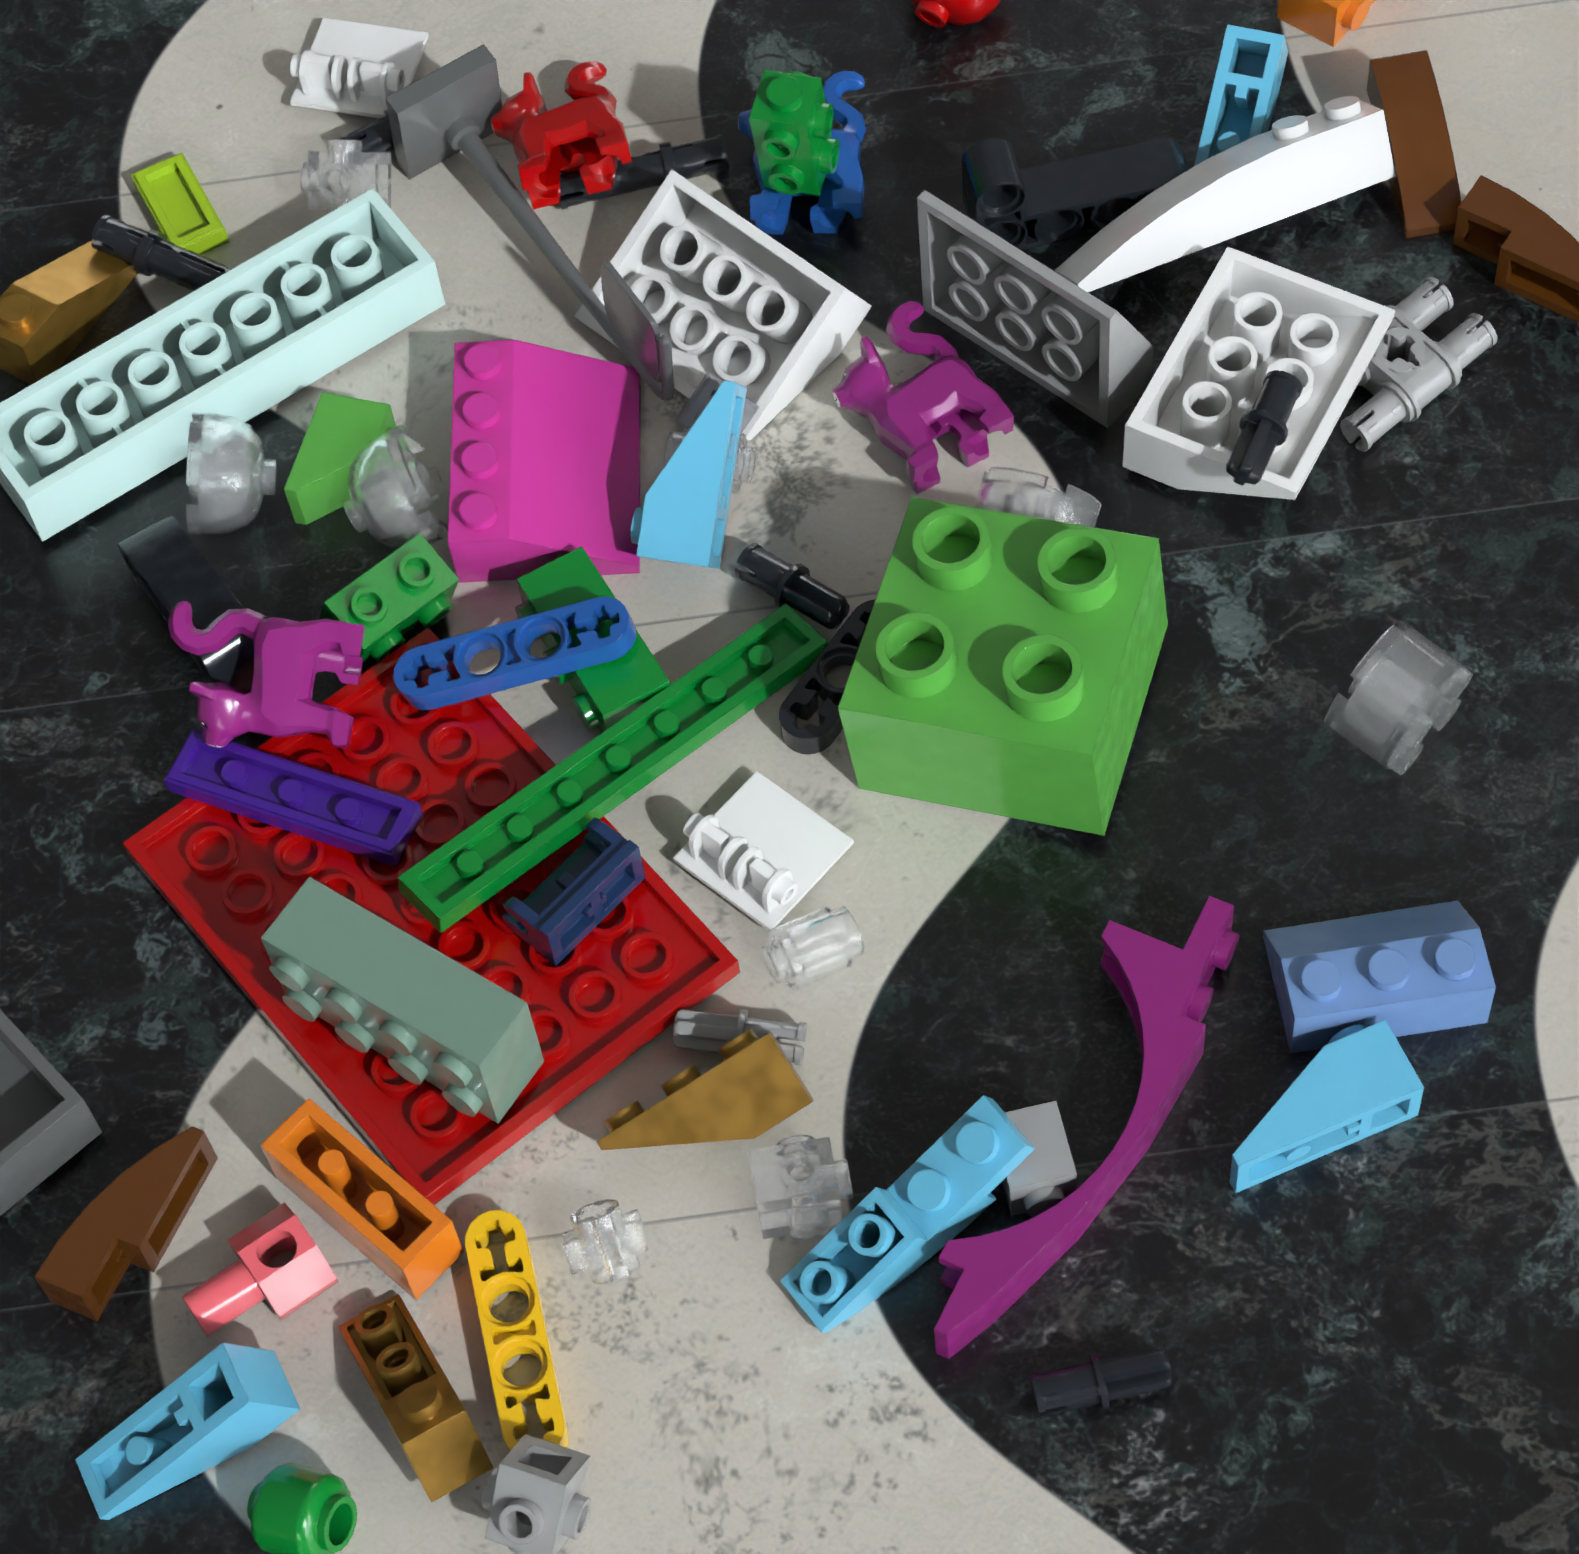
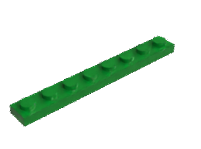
M785 603L398 877L399 892L442 933L586 829L585 826L594 817L600 819L808 670L827 646L828 640Z

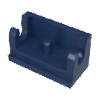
M595 817L585 826L589 833L584 837V842L523 902L515 897H511L503 905L505 910H507L502 916L504 924L555 966L646 878L639 846L630 839L626 840L605 822Z

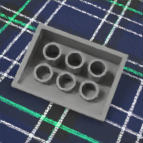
M924 190L917 197L924 310L1098 423L1109 428L1142 394L1153 377L1154 346L1117 310Z

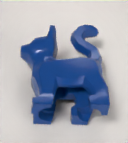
M855 71L835 73L823 84L825 101L833 105V119L842 124L843 128L831 129L832 138L839 140V160L835 173H826L820 196H818L819 201L810 208V222L813 233H838L846 212H849L853 219L863 218L865 185L860 168L861 144L866 127L863 114L841 98L843 93L864 88L866 82L863 76ZM750 109L739 114L738 127L740 132L747 136L755 147L749 121L752 110ZM755 149L753 169L761 193L750 196V220H755V226L766 234L783 235L788 223L792 197L817 195L804 193L787 195L774 189L764 188Z

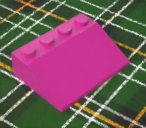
M518 340L455 343L448 545L459 583L516 580L581 546L600 575L640 573V557L636 556L638 544L631 542L632 518L635 509L640 507L641 376L634 367Z

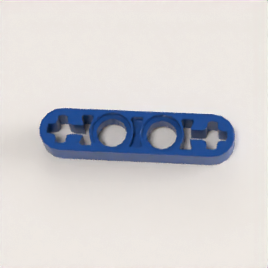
M608 596L596 597L415 647L405 652L398 659L394 668L393 679L402 696L412 707L420 710H433L616 660L624 656L632 648L636 640V627L625 605L618 599ZM611 619L613 625L610 626V636L599 638L597 633L601 631V622ZM575 627L579 631V634L576 635L581 642V645L577 647L569 631ZM544 633H554L561 637L560 645L553 654L544 658L530 655V646L538 636ZM489 649L500 652L498 665L492 671L486 674L470 672V663L479 652ZM451 661L454 662L456 670L460 675L459 679L454 680L450 675L454 673L450 665ZM431 669L433 674L428 678L429 685L419 688L416 683L421 681V672Z

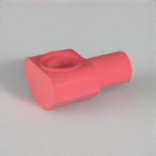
M284 1202L229 1238L227 1241L238 1260L183 1295L182 1298L208 1337L264 1299H266L281 1321L337 1284L338 1279L302 1223ZM283 1251L296 1252L294 1258L288 1264L278 1268L268 1267L270 1260L276 1254Z

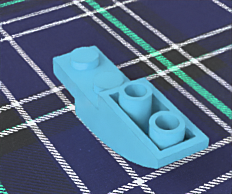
M983 1095L887 1190L875 1187L780 1282L820 1332H829L913 1273L945 1246L947 1240H952L996 1200L991 1191L1036 1148L992 1098Z

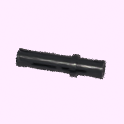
M718 134L715 137L673 147L670 141L659 144L660 150L631 156L632 162L624 165L620 159H617L618 165L615 180L612 184V189L588 194L579 170L560 173V201L562 210L595 200L660 186L671 169L685 179L720 171H729V163L726 159L727 153L722 135Z
M109 214L103 215L97 221L92 232L91 239L94 241L91 243V246L95 250L125 260L127 263L134 265L135 271L142 275L151 276L155 274L192 291L231 270V268L167 241V236L155 229L146 232L128 225Z

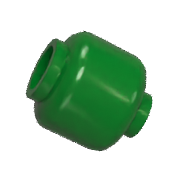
M286 1463L274 1468L262 1482L254 1487L247 1504V1514L251 1524L252 1536L260 1549L271 1554H334L341 1551L349 1543L357 1522L356 1504L353 1498H351L350 1490L342 1478L329 1472L295 1463Z

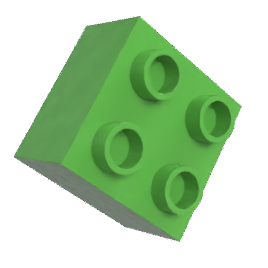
M911 497L838 706L859 789L1104 836L1168 626L1159 538Z

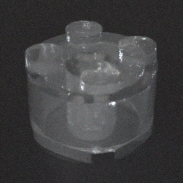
M1400 621L1398 627L1395 625L1391 626L1358 663L1350 675L1354 678L1348 690V693L1352 696L1348 700L1338 693L1327 711L1324 723L1386 769L1391 768L1401 776L1409 769L1422 751L1424 745L1420 741L1427 734L1431 726L1440 731L1454 715L1461 704L1458 696L1471 680L1473 673L1468 671L1464 664L1406 622Z

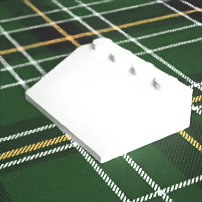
M672 169L610 262L655 319L660 337L668 335L671 338L674 388L690 398L708 371H711L724 381L736 382L747 387L746 397L759 406V409L741 433V436L748 441H751L839 356L872 307ZM600 277L592 290L604 305ZM582 304L574 317L615 345L584 304Z
M1227 246L1125 424L1122 467L1177 489L1295 500L1392 322L1395 310ZM1274 370L1288 372L1301 382L1303 390L1300 397L1296 400L1286 423L1288 429L1287 439L1282 445L1276 446L1260 482L1256 485L1245 483L1243 486L1233 481L1234 477L1226 472V464L1242 432L1239 427L1241 416L1246 411L1252 410L1268 372Z

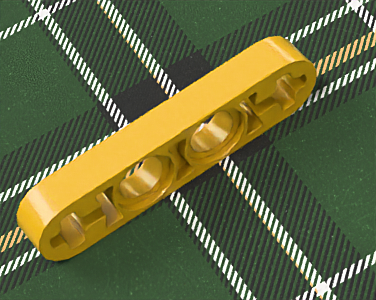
M503 1210L487 1211L478 1215L470 1223L465 1234V1248L502 1436L510 1452L520 1439L518 1438L528 1434L526 1414L522 1405L536 1403L537 1413L544 1430H553L545 1433L543 1440L567 1448L568 1428L526 1232L521 1221L512 1213ZM502 1232L507 1241L504 1250L510 1272L497 1274L492 1254L489 1248L486 1247L490 1246V1235ZM516 1291L524 1294L529 1299L526 1313L520 1319L513 1322H502L491 1315V1307L494 1301L503 1293ZM520 1354H530L542 1362L539 1376L532 1383L524 1386H516L505 1380L504 1369L507 1363L513 1357Z

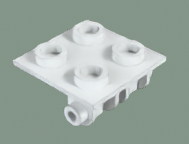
M323 18L311 49L305 50L302 55L294 54L291 59V76L297 77L299 80L290 104L292 106L374 118L384 117V110L387 109L385 98L412 83L429 37L428 32Z
M756 771L714 816L710 814L704 817L700 813H695L689 818L683 829V833L689 837V842L673 857V861L771 932L853 845L854 840Z

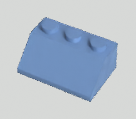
M1458 900L1263 931V939L1290 1054L1322 1049L1335 1034L1357 1024L1364 1025L1367 1028L1386 1020L1395 1037L1488 1023L1496 986L1480 927Z

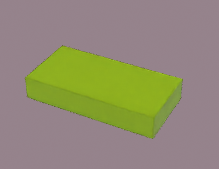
M183 153L131 174L135 189L158 231L167 236V241L200 255L229 242L222 222Z

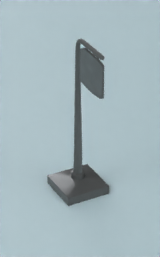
M483 44L386 97L397 164L407 178L410 180L462 151L651 390L664 401L671 400L674 396L671 338L668 335L660 337L655 319L608 260L602 263L601 266L604 305L483 143L482 139L494 133L491 126V117L502 108L497 63L487 47Z

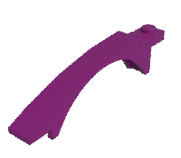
M1209 896L1184 949L1109 920L1101 936V942L1104 945L1101 967L1118 989L1130 1013L1137 1033L1142 1060V1079L1136 1104L1125 1130L1104 1162L1077 1190L1057 1205L1032 1219L1004 1230L982 1236L947 1240L939 1256V1263L946 1266L940 1281L942 1285L954 1290L934 1328L936 1354L950 1359L996 1322L1080 1239L1150 1148L1204 1054L1206 1024L1201 1022L1208 1010L1214 991L1212 987L1207 985L1215 968L1224 971L1228 968L1240 938V934L1232 931L1234 905Z

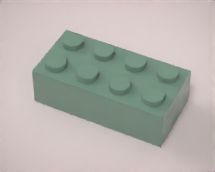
M311 877L306 880L261 937L272 963L269 969L282 986L285 993L282 997L284 1003L293 1012L311 1022L320 1017L335 1026L337 1035L352 1048L362 1053H367L372 1048L389 1058L388 1063L406 1080L420 1085L423 1080L443 1090L442 1095L448 1103L465 1115L474 1117L477 1112H480L499 1123L544 1062L527 1002Z

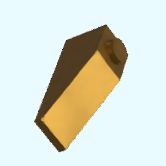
M91 240L13 282L0 297V370L31 385L56 371L138 274L134 269V265L113 255L95 250L91 246L94 240Z

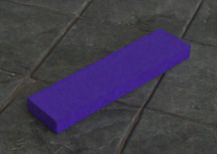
M191 729L164 778L169 792L395 867L423 815L420 803L235 742H230L226 747L221 748L209 746L204 743L203 733L195 729Z

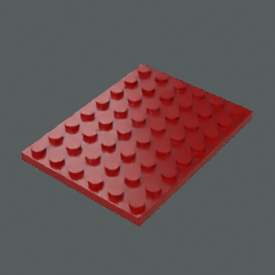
M426 628L361 674L359 685L347 684L321 703L339 708L340 711L354 717L351 742L348 749L331 746L327 735L319 733L282 738L272 737L256 748V750L420 803L423 815L396 867L190 798H185L124 841L123 845L130 858L388 1166L435 1205L671 1026L679 1010H692L738 975L740 968L739 962L642 857L646 878L557 966L509 929L503 921L502 916L507 912L503 905L511 897H515L523 902L584 842V837L589 833L587 829L442 933L399 892L398 877L556 766L491 694L433 710L414 708L405 700L393 679L394 668L398 659L405 652L418 646L440 641L429 628ZM451 661L450 665L454 673L450 675L454 680L459 679L460 675L456 670L454 662ZM431 669L421 672V681L416 683L419 688L429 685L428 678L433 674ZM604 816L600 818V820L619 833ZM309 877L527 1002L544 1062L499 1123L480 1112H477L474 1117L463 1114L447 1102L442 1095L443 1090L426 1080H423L420 1085L406 1080L388 1063L389 1058L372 1048L367 1053H362L352 1048L337 1035L335 1026L320 1017H317L313 1022L308 1021L297 1015L284 1003L282 997L285 993L279 980L269 969L272 963L261 937Z

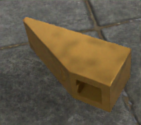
M751 1028L717 1049L724 1062L703 1075L700 1074L694 1064L660 1085L667 1097L651 1108L644 1111L637 1100L603 1121L610 1133L598 1140L597 1144L601 1150L755 1139L812 1103L814 1099L773 1033L770 1032L758 1039Z
M399 1294L380 1304L368 1307L358 1316L338 1326L431 1503L494 1468L464 1406Z

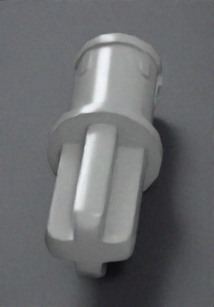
M682 1009L677 1012L675 1017L673 1044L679 1049L719 1053L717 1049L751 1028L758 1039L772 1032L777 1041L778 1039H788L806 1042L807 1023L749 1017L748 1010H741L739 1016ZM779 1044L791 1063L802 1065L805 1048H802V1046Z

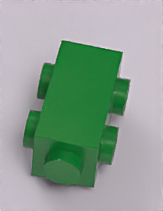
M769 70L763 71L749 121L764 188L774 189L787 195L804 193L820 196L826 173H835L839 160L840 144L838 139L832 138L831 129L834 111L833 105L825 101L822 78L808 76L797 71L786 73Z
M419 533L326 600L323 604L319 620L331 619L364 625L366 630L360 655L363 658L362 666L372 658L378 663L406 643L404 635L420 623L425 629L430 628L452 610L454 605L451 599L459 578L422 534Z

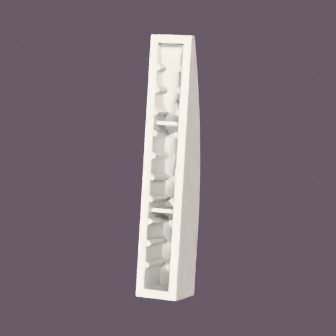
M1345 96L1327 102L1324 105V111L1308 117L1296 115L1279 119L1272 124L1273 130L1251 137L1202 161L1151 192L1102 228L1056 268L1055 272L1086 292H1090L1395 177L1384 111L1359 100L1358 97Z

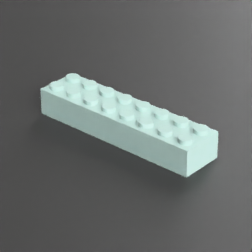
M374 188L370 189L0 403V484L41 541H45L444 306L445 300L435 261Z

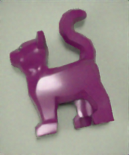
M909 301L898 306L888 317L887 334L891 342L905 352L915 355L932 356L934 362L912 378L895 386L891 384L885 364L875 346L866 336L860 341L861 356L845 368L842 380L832 390V395L836 406L839 408L852 410L869 419L881 443L907 461L906 472L910 478V484L916 494H919L939 484L941 480L937 468L938 452L932 440L949 431L953 433L960 441L958 444L959 457L967 467H970L989 457L988 434L995 431H1003L1006 435L1013 431L1014 415L997 392L977 378L966 361L958 357L956 349L940 335L911 331L910 324L924 312V307L919 302Z
M178 602L172 608L168 621L170 635L173 641L184 651L196 655L216 652L222 649L237 634L246 635L254 643V676L250 692H244L221 682L190 683L189 692L197 697V720L202 728L205 744L216 748L226 747L235 737L247 732L277 738L319 733L327 735L331 746L348 749L351 742L354 717L340 711L339 708L313 701V688L316 673L323 671L336 673L341 683L359 685L363 658L360 655L366 630L364 625L331 619L298 622L265 616L246 608L228 609L216 618L208 628L200 630L193 626L192 608L189 602Z

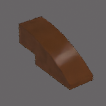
M1424 50L1370 59L1367 94L1371 105L1384 111L1396 175L1388 179L1405 237L1412 238L1454 231L1458 207L1462 203L1445 113L1428 52Z
M1480 175L1458 207L1453 245L1497 264L1494 285L1579 323V242L1547 213L1514 191Z
M192 1126L156 1147L121 1173L87 1205L57 1241L34 1276L52 1303L98 1322L130 1263L153 1273L155 1272L218 1159L203 1130Z

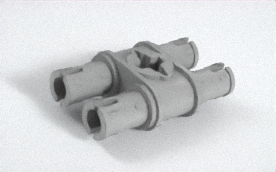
M1429 277L1425 279L1422 285L1396 306H1386L1395 310L1394 318L1358 383L1359 386H1363L1374 396L1340 422L1341 431L1350 444L1361 436L1362 439L1355 444V448L1364 452L1370 449L1374 442L1397 423H1407L1418 419L1421 415V409L1444 390L1454 389L1460 382L1462 370L1488 348L1493 347L1498 341L1496 331L1488 320L1476 329V325L1483 318V316L1477 313H1472L1466 317L1463 323L1440 342L1432 341L1422 332L1423 329L1444 312L1449 311L1454 305L1453 297L1444 284L1433 293L1432 289L1439 284V280Z

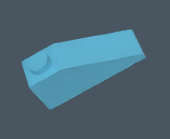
M1227 24L1194 166L1269 130L1289 52L1284 35Z
M723 381L646 493L644 507H637L635 509L631 524V542L638 544L636 556L720 569L747 387L736 382Z
M1386 1020L1367 1028L1361 1024L1347 1027L1335 1034L1329 1043L1324 1045L1232 1154L1230 1184L1235 1193L1418 1116L1424 1086Z
M221 1343L75 1460L99 1518L110 1520L250 1449L298 1412L300 1407L275 1351Z

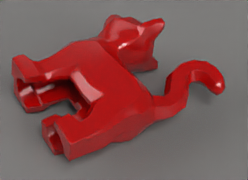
M589 61L582 62L573 67L567 75L564 92L574 101L547 111L534 76L531 72H526L523 76V90L506 99L501 110L491 117V126L494 134L507 140L514 146L519 162L517 168L523 191L527 190L533 209L559 204L561 197L560 173L579 170L587 193L593 194L612 189L618 165L617 157L622 161L623 165L632 162L623 123L616 117L617 100L605 86L593 84L606 76L607 69L603 63Z

